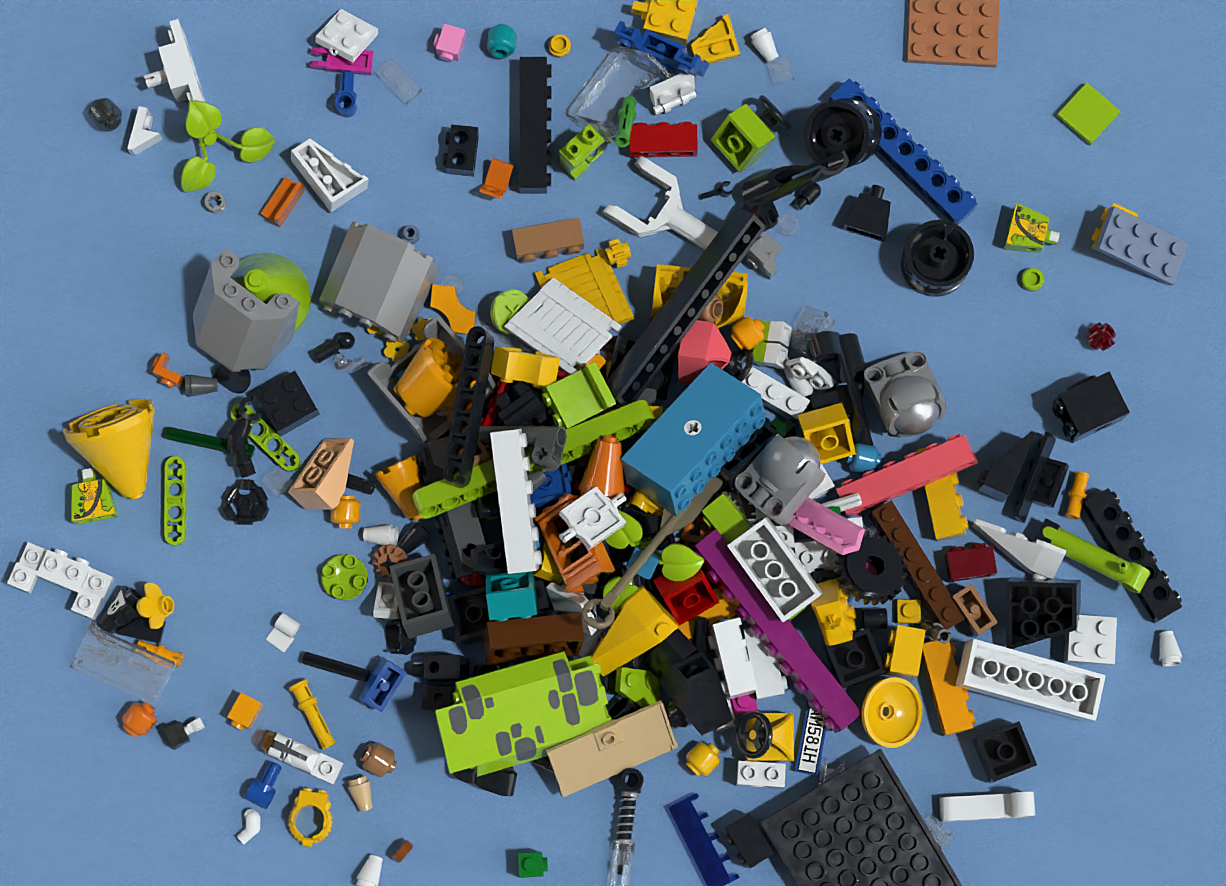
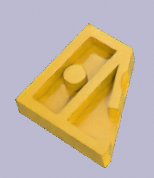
M729 14L724 15L716 25L710 27L702 37H699L691 44L693 57L697 54L700 56L701 61L706 60L709 65L740 57Z

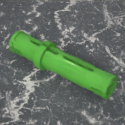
M632 96L623 98L622 108L618 113L619 124L615 143L619 147H626L630 142L632 123L636 118L635 107L637 104L636 99Z

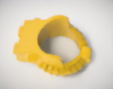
M303 788V791L300 790L299 796L294 799L295 807L293 806L292 811L290 810L288 827H290L289 831L292 832V836L294 835V838L298 839L297 841L302 842V846L312 847L314 843L318 844L319 841L325 840V837H328V833L331 832L333 817L331 816V811H329L331 803L328 801L329 794H326L327 791L318 790V793L312 792V789ZM307 807H315L324 815L323 829L313 838L304 837L296 826V819L299 813Z

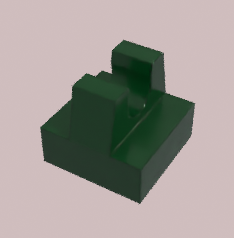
M776 417L770 422V426L779 432L783 438L796 436V426L790 419L783 423Z

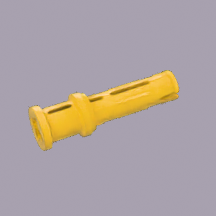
M305 679L291 686L289 691L294 693L299 703L298 708L304 711L322 750L334 745L336 741L317 706L318 699L313 696L308 686L309 681Z

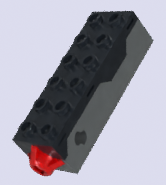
M449 436L419 445L420 451L416 452L421 470L426 469L427 472L422 474L425 486L445 479L443 468ZM474 501L439 514V518H435L439 534H444L445 540H442L441 543L446 557L450 556L451 562L447 564L452 579H457L458 584L465 583L472 589L486 586V576L473 573L472 560L467 555H469V550L485 546L486 543Z

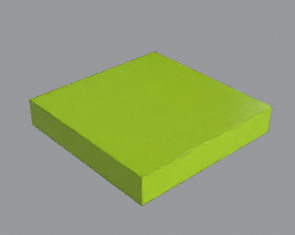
M1087 82L1057 114V117L1091 145L1121 111Z

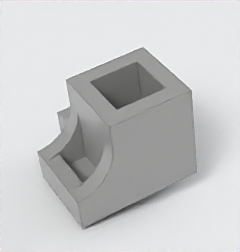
M766 232L747 252V262L754 269L759 268L771 279L777 273L778 268L774 260L781 254L782 247Z

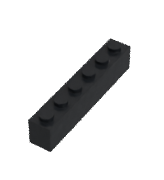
M520 57V194H547V187H551V173H547V165H551V151H547V143H551L552 135L551 129H547V121H552V109L547 108V99H552V86H547V78H552V64H547V57Z

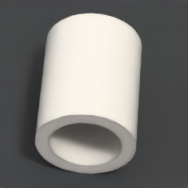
M282 613L274 626L293 638L301 624L285 613Z

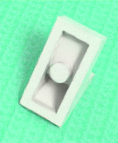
M141 106L138 107L127 148L130 154L134 156L162 141L159 133L147 131V129H151L153 116H151L148 108Z
M379 582L373 617L383 619L399 618L400 611L394 584Z

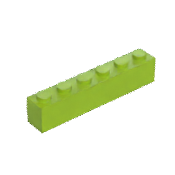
M726 492L702 510L704 513L702 518L710 528L714 526L728 544L753 527ZM805 606L803 609H801V610L798 611L796 614H794L793 616H791L789 619H790V620L793 619L796 615H798L801 611H803L807 606Z

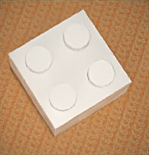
M1079 615L1077 630L1065 633L1064 663L1106 667L1114 665L1117 618Z

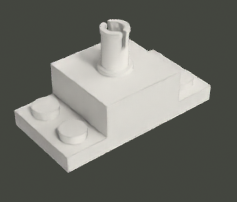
M178 19L169 21L172 29L168 30L172 43L158 47L164 67L163 70L144 74L147 87L149 89L168 83L177 103L184 100L205 102L183 28Z

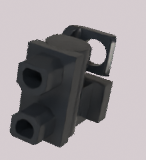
M524 381L519 382L512 388L518 396L516 401L512 402L507 393H504L495 400L498 409L501 411L498 413V416L503 420L505 426H535L531 421L535 418L543 426H557L553 417L546 413L548 406L539 395L537 389H531Z

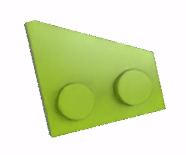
M619 667L616 673L615 691L622 697H628L636 707L644 708L659 701L660 683L651 671Z

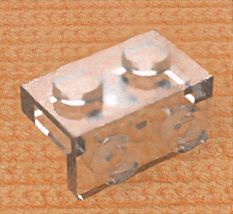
M804 305L792 328L790 343L787 348L807 354L811 358L807 343L811 340L810 336L819 332L832 331L835 320L826 311Z

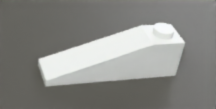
M975 519L972 524L975 530L1025 572L1033 575L1032 579H1053L1066 554V550L1038 539L1037 541L1030 542L1025 535L1011 532L1010 535L1006 534V529L979 519Z

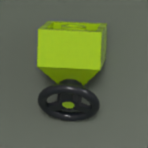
M760 95L759 100L766 110L759 116L747 104H744L726 117L710 139L739 173L756 163L776 136L771 131L774 125L779 122L786 130L791 129L789 121L764 95Z

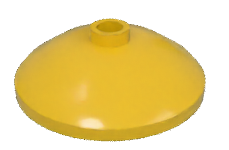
M897 677L881 679L869 689L864 698L862 723L870 739L880 746L896 748L905 745L915 736L922 721L923 708L920 695L916 688L905 679Z

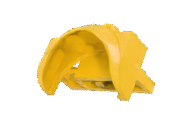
M657 264L651 317L657 315L673 292L670 290H675L690 271V267ZM732 272L716 295L720 297L723 303V313L714 322L718 329L726 325L734 326L744 318L748 273ZM723 295L730 296L728 298L722 299Z

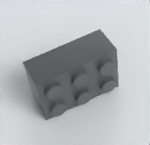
M435 554L390 566L401 620L408 638L454 626L441 568Z

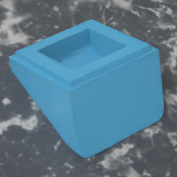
M634 547L626 568L629 569L644 549ZM653 552L637 572L638 575L649 580L651 579L659 562L656 553Z

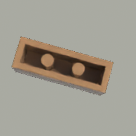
M579 218L512 230L517 261H522L523 263L533 262L536 258L544 256L545 259L558 257V254L565 252L568 255L580 253L584 249Z

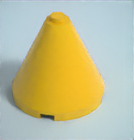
M145 398L129 400V405L118 406L116 403L100 408L69 423L71 429L69 432L67 428L63 429L66 441L123 497H129L130 500L143 496L142 492L146 490L155 408L152 400Z

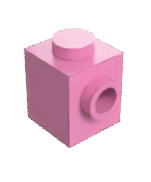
M447 24L443 25L441 34H437L434 40V47H436V52L440 59L448 62L453 60L459 61L466 40V30Z

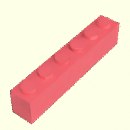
M955 434L947 438L948 442L941 445L939 443L931 444L926 447L927 451L920 454L917 452L910 453L901 462L896 463V461H892L883 465L884 469L875 472V470H871L862 474L863 478L856 481L849 479L842 482V487L836 489L839 498L858 493L862 500L861 506L845 510L846 515L852 517L977 464V459L968 438L965 435Z

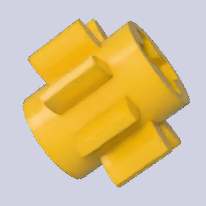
M619 238L609 241V248L604 250L610 265L616 263L617 268L628 265L627 259L631 258L632 255L627 242L620 243Z

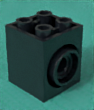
M1110 371L1098 377L1096 375L1089 376L1072 384L1067 388V391L1060 393L1052 402L1054 405L1052 406L1053 413L1057 419H1061L1064 425L1062 427L1063 433L1067 439H1071L1072 443L1122 421L1130 413Z

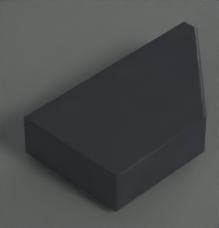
M141 616L120 629L118 635L161 644L166 621H164L162 627L151 629L149 618Z

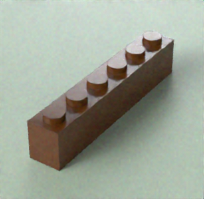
M892 500L872 511L868 517L881 538L884 535L887 536L886 541L888 543L893 540V547L895 549L900 547L899 555L905 556L902 564H907L908 567L903 572L908 574L907 580L932 620L948 630L965 620L962 612Z

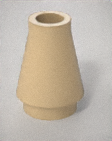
M366 775L348 780L349 786L347 788L355 800L359 811L372 809L370 780H367Z

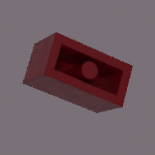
M979 543L972 545L973 549L964 550L963 546L950 548V552L944 555L949 583L995 576L997 574L993 546Z

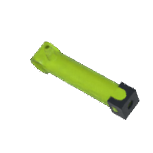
M1045 518L1035 536V541L1038 539L1066 550L1065 556L1119 582L1121 586L1134 593L1139 594L1150 575V571L1134 562H1128L1062 529L1059 524Z

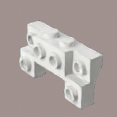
M861 516L846 518L863 528ZM789 524L775 526L808 573L815 572L816 568H824V571L835 570L839 566L834 564V561L839 558L836 555V551L813 538L794 540L793 527Z
M28 542L19 563L16 562L7 584L31 594L38 577L78 593L71 610L95 620L115 578L92 569L88 566L90 562L77 557L74 561L67 558L68 553L62 550L55 549L52 552Z

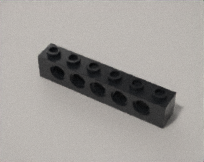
M1107 488L1085 501L1082 507L1110 553L1128 562L1137 563L1150 571V580L1145 582L1139 594L1136 593L1153 622L1156 623L1182 608V599L1176 590L1172 591L1168 584L1170 581L1167 574L1163 570L1160 571L1157 567V559L1151 550L1148 551L1144 546L1145 540L1138 530H1134L1131 525L1133 522L1127 511L1123 512L1119 505L1120 499L1117 494ZM1104 510H1111L1114 514V519L1107 520L1104 517ZM1117 529H1122L1123 531H1125V540H1120L1117 538ZM1129 549H1134L1138 552V560H1133L1129 557ZM1155 588L1162 591V600H1158L1153 596Z

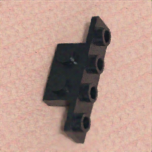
M1045 432L1038 442L1037 455L1030 463L1028 479L1023 482L1022 495L1014 506V516L1023 523L1026 521L1032 502L1054 508L1069 468L1067 463L1049 458L1056 438L1050 432Z

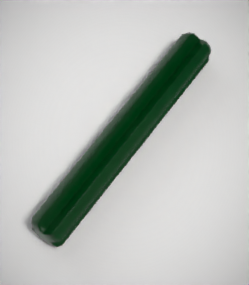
M167 427L165 430V438L167 440L232 453L231 450H228L226 439L173 427ZM247 444V454L253 457L255 447L252 444Z

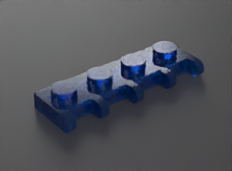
M698 793L668 807L706 885L725 886L740 877L738 874L729 877L723 862L730 859V857L726 855L720 858L711 841L719 838V835L717 833L711 837L708 836L701 820L709 815L706 812L698 816L691 802L699 798Z

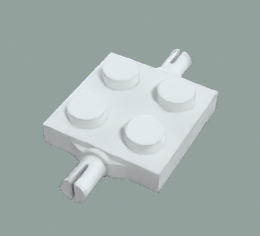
M596 486L562 509L559 515L569 527L568 530L559 535L560 539H563L562 542L566 543L576 536L590 550L626 524V521L619 514L617 506L625 502L626 497L623 496V493H619L613 499H610L603 495Z

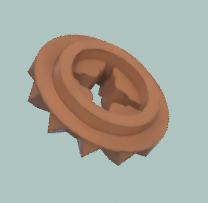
M392 544L383 545L374 553L372 564L375 566V573H379L382 579L393 581L390 566L383 562H386L388 558H390L391 562L397 564L409 560L406 553L400 547Z

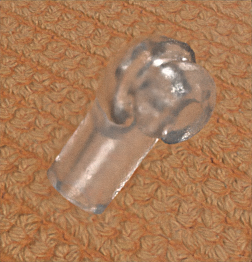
M337 354L333 358L335 368L349 374L368 365L363 355L354 360L345 358L343 354Z

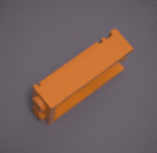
M571 494L560 497L558 503L544 508L541 511L542 514L537 516L535 521L539 523L566 584L565 589L567 593H582L584 591L583 584H593L598 581L597 574L600 572L612 573L615 569L603 542H600L590 550L587 549L588 554L572 564L568 553L583 543L580 540L568 549H565L553 522L560 517L559 513L562 509L581 497Z

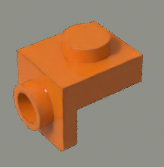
M163 352L160 357L157 356L152 365L153 373L156 377L162 379L160 381L162 384L173 388L174 385L181 388L184 379L181 375L166 369L170 357Z

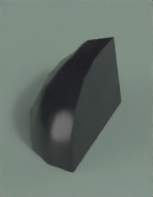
M222 364L217 368L213 377L217 378V381L222 386L237 394L244 393L251 382L249 369L231 372Z

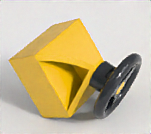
M751 711L740 719L736 727L735 738L738 749L745 756V761H794L793 713H761Z

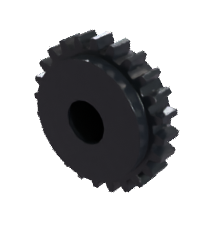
M869 532L864 533L858 551L844 555L836 553L839 558L834 561V564L839 565L834 570V573L840 574V577L836 580L837 582L842 581L844 584L841 589L847 588L849 591L847 596L855 595L856 602L863 599L864 605H867L870 601H872L873 606H876L879 601L881 604H885L888 600L891 601L896 597L895 595L902 591L901 588L906 584L902 579L908 576L907 573L903 572L908 566L907 564H902L905 556L899 555L900 547L895 549L893 547L894 541L892 540L888 543L886 541L887 536L885 535L881 539L878 538L877 532L871 537ZM865 562L874 565L877 575L867 571Z

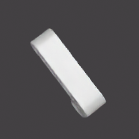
M1034 792L939 798L941 822L1036 816Z

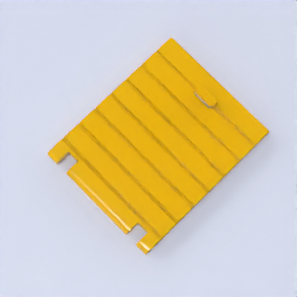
M603 248L596 250L597 256L591 257L590 253H586L548 268L549 274L543 275L542 270L535 272L541 288L554 277L561 284L568 287L617 323L623 324L634 319V315Z

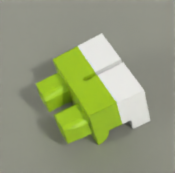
M760 321L765 327L762 331L764 339L750 350L753 354V362L760 367L772 366L777 369H785L788 349L785 347H789L792 327L784 321Z

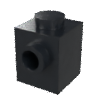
M424 684L422 709L435 711L455 704L452 687Z

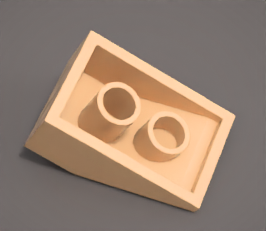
M352 438L323 439L288 491L305 510H333L340 503V498L345 492L354 444Z

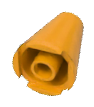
M416 454L374 473L376 479L408 519L413 518L414 521L421 519L412 499L413 493L424 487Z

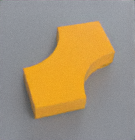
M432 284L430 307L436 308L446 315L454 333L468 334V331L475 327L476 311L467 309L461 304L457 297L456 286Z

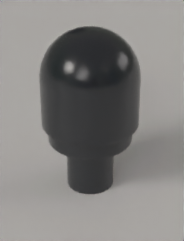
M810 183L800 190L798 195L800 199L795 203L796 208L802 210L806 204L811 205L821 194V187L818 183Z

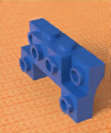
M620 21L614 31L615 38L620 46L626 49L637 50L642 63L648 66H652V64L658 66L662 72L668 75L682 73L684 75L692 74L703 77L709 67L708 61H701L699 55L689 56L686 46L646 29L642 35L639 29L626 28L625 23Z

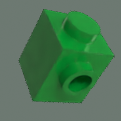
M542 852L518 853L520 878L544 877V872L548 871L547 857H543Z

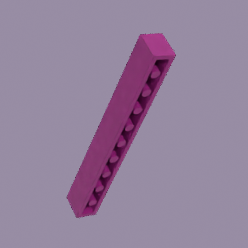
M715 529L691 548L693 552L704 558L702 567L706 570L707 578L713 584L716 583L721 589L722 597L727 602H731L736 608L737 616L749 624L753 636L757 639L760 638L765 645L766 652L771 657L777 659L781 671L785 675H789L795 682L794 687L800 694L806 696L811 709L822 716L824 719L823 723L827 729L834 731V733L842 731L859 717L862 712L788 619L785 622L781 621L728 548V543Z

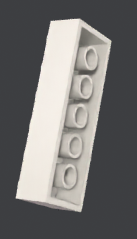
M977 639L965 641L955 686L1083 722L1096 721L1106 675Z

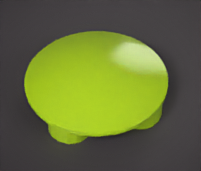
M337 555L331 558L323 567L321 575L322 585L325 591L333 598L351 600L364 591L368 581V573L363 562L354 555Z

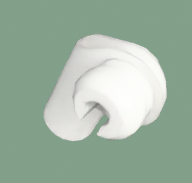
M248 809L244 813L246 828L237 835V838L243 844H246L260 831L261 817L255 809Z

